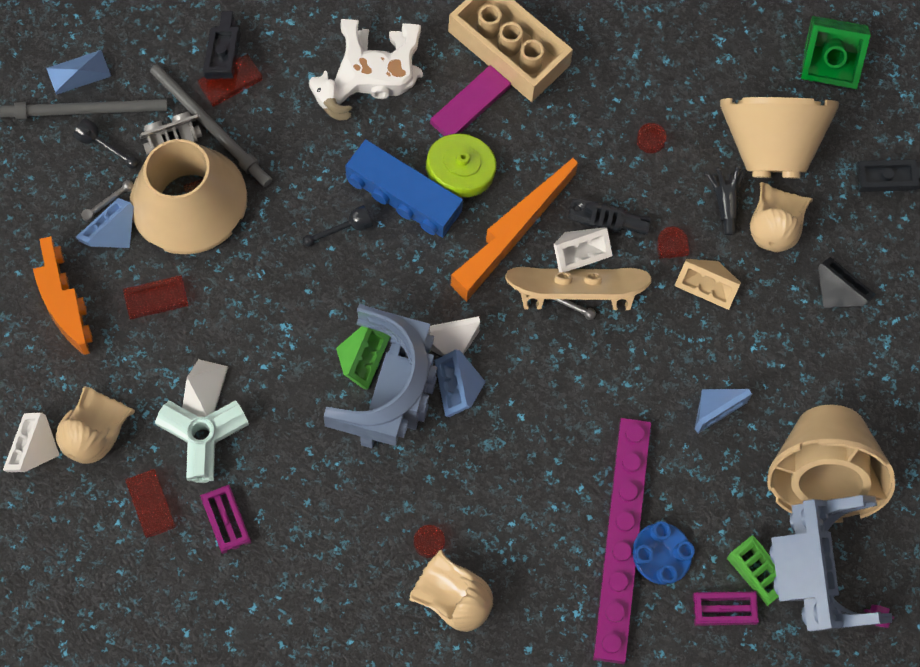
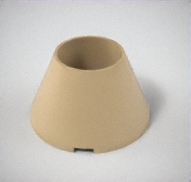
M184 139L166 141L150 152L133 184L130 194V203L134 207L132 219L137 230L145 240L163 248L166 252L195 254L207 251L228 239L233 234L232 230L239 220L244 217L247 207V189L243 176L230 159L215 150ZM196 175L204 178L189 193L178 196L162 194L166 186L179 177Z
M821 405L807 410L800 416L769 468L767 483L769 491H772L776 497V503L789 513H792L791 505L803 504V501L832 500L859 495L875 496L877 506L847 513L835 522L841 523L843 522V517L860 514L862 519L883 508L894 493L895 475L888 459L863 418L857 412L840 405Z

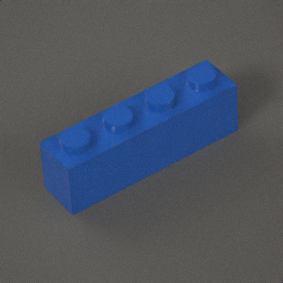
M366 139L345 165L346 178L353 187L357 189L363 188L370 192L377 202L384 205L387 203L394 207L400 216L407 220L413 219L418 222L421 228L431 235L437 234L443 238L462 212L463 199Z

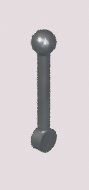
M130 180L124 181L120 189L94 208L83 210L81 213L83 220L86 222L92 221L95 213L124 192H130L133 182Z
M553 299L584 314L588 320H592L596 316V312L592 308H583L567 299Z

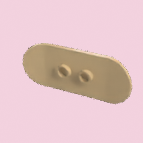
M516 267L508 270L505 275L507 283L521 293L524 309H528L527 301L534 298L538 300L536 302L537 309L542 308L544 299L611 300L613 310H618L617 301L625 299V308L630 310L635 295L646 290L651 284L652 279L648 272L635 268L573 269L567 272H559V269Z

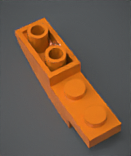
M51 236L41 238L39 240L45 266L33 268V272L42 299L54 323L66 339L83 355L90 354L88 343L93 342L89 324L84 325L82 316L87 315L84 298H78L75 289H70L66 272L61 273L59 264L64 263L61 246H55Z

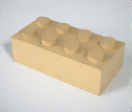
M465 0L449 15L448 32L488 66L494 67L515 89L531 102L570 66L573 49L514 0Z

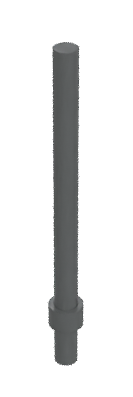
M159 64L151 68L150 73L192 115L198 114L197 120L239 161V167L246 174H251L263 187L271 184L273 179L259 166V161L251 153L247 154Z
M167 99L28 105L27 102H15L14 105L0 106V117H15L16 120L28 119V116L168 111Z

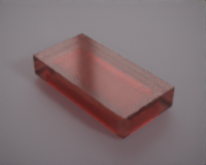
M246 54L237 59L234 78L205 79L203 77L198 80V85L214 107L263 79L249 55Z
M182 275L123 289L130 320L189 306Z
M155 469L125 479L146 538L176 528Z

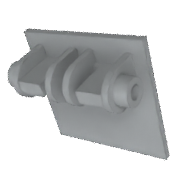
M188 111L173 116L172 123L162 125L161 121H157L144 126L145 132L140 134V139L147 138L148 140L147 143L143 144L146 154H150L155 147L164 143L162 134H164L166 141H169L168 132L172 131L174 138L179 139L176 132L177 129L181 139L192 142L198 141L197 138L202 137L199 126L193 127L192 122L197 120L198 114L191 116Z

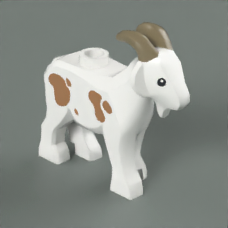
M341 19L340 26L341 32L346 39V51L335 81L328 79L327 71H324L322 76L312 77L309 80V87L318 104L330 117L336 120H347L351 118L349 111L352 107L340 104L356 92L371 94L374 98L384 99L388 96H399L412 88L417 78L423 76L422 70L412 65L413 54L418 48L421 25L403 23L402 32H389L390 42L396 48L394 52L389 53L386 51L368 50L369 29L358 31V20Z

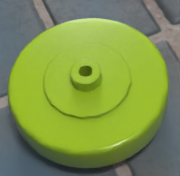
M449 134L439 138L430 147L426 159V172L429 179L458 197H472L487 190L493 182L497 166L496 158L490 147L480 139L467 134Z

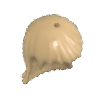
M761 182L760 200L750 221L751 235L756 244L763 249L773 252H782L794 247L801 237L805 211L813 201V198L783 192L767 183Z
M84 386L78 405L74 410H70L58 425L56 433L57 444L65 456L76 462L90 464L99 461L111 450L117 440L122 424L127 417L135 413V410L127 407L122 402H117L115 399H110L108 396L98 393L93 388Z
M439 550L432 560L428 562L423 570V574L419 577L411 591L409 599L411 602L429 607L449 626L464 632L472 631L481 626L488 618L493 607V595L489 585L473 572L450 561L443 553V550Z

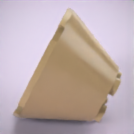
M744 97L742 100H738V104L732 102V98L721 99L720 107L746 170L752 171V177L771 178V172L782 173L783 178L798 179L800 178V173L807 172L838 110L839 102L825 100L824 106L821 105V102L810 98Z

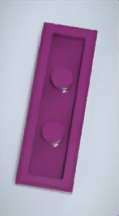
M488 66L430 119V124L443 136L460 134L510 88L511 83L494 67Z

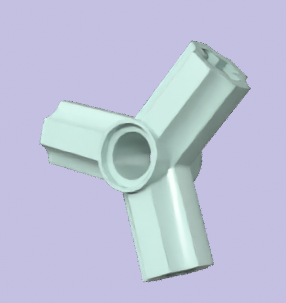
M236 400L206 417H198L175 403L168 401L160 409L155 421L157 426L188 443L186 479L196 483L214 481L215 444L249 425L243 410ZM199 430L210 432L203 440L194 438L195 433Z

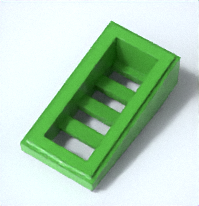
M752 535L728 555L727 560L751 588L756 591L763 602L769 606L779 597L775 589H772L769 593L764 589L776 577L775 564L764 547ZM751 551L754 555L747 561H744L742 556ZM759 560L762 565L752 572L749 567ZM768 570L770 575L760 583L757 577Z

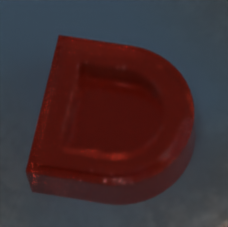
M671 226L660 232L657 240L659 259L689 255L687 236L682 229Z

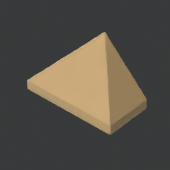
M686 259L675 286L729 310L741 282L719 261Z

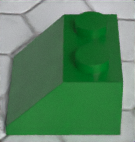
M812 16L805 44L801 79L857 89L871 36L869 27L867 25Z

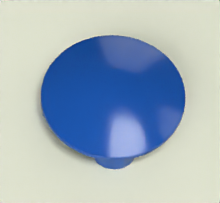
M660 521L645 527L639 532L633 544V559L638 571L647 580L656 584L667 585L679 581L686 575L695 549L680 529Z

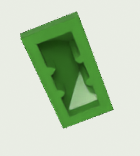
M361 326L336 348L343 374L363 389H369L390 336Z

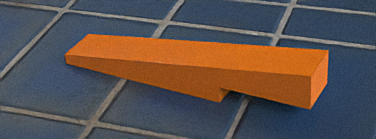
M574 158L488 228L486 236L488 244L451 274V286L466 302L576 175L578 162Z

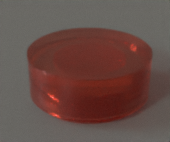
M645 124L639 129L637 144L646 153H657L665 145L666 132L658 124Z
M425 525L415 533L414 548L419 555L433 558L439 550L444 549L445 537L438 527Z

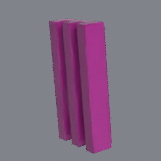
M230 485L200 495L222 554L227 553L230 549L240 548L239 546L243 544L248 545L251 543ZM225 493L242 535L238 539L235 537L220 495ZM212 498L215 499L230 542L224 543L209 500Z
M756 591L696 592L693 594L695 626L757 625L759 623ZM750 600V605L702 606L701 601ZM751 612V616L702 617V613Z

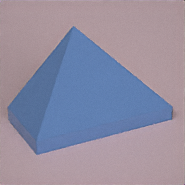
M101 50L46 68L56 95L111 77Z
M117 198L76 236L77 240L90 247L130 248L133 205L128 201Z
M454 350L435 359V366L438 367L437 377L445 417H451L472 407L485 384V380L460 350Z
M702 389L695 424L696 432H702L747 404L752 395L749 389Z

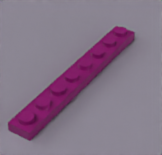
M621 418L619 423L593 660L618 664H625L636 568L633 559V544L640 531L651 422Z

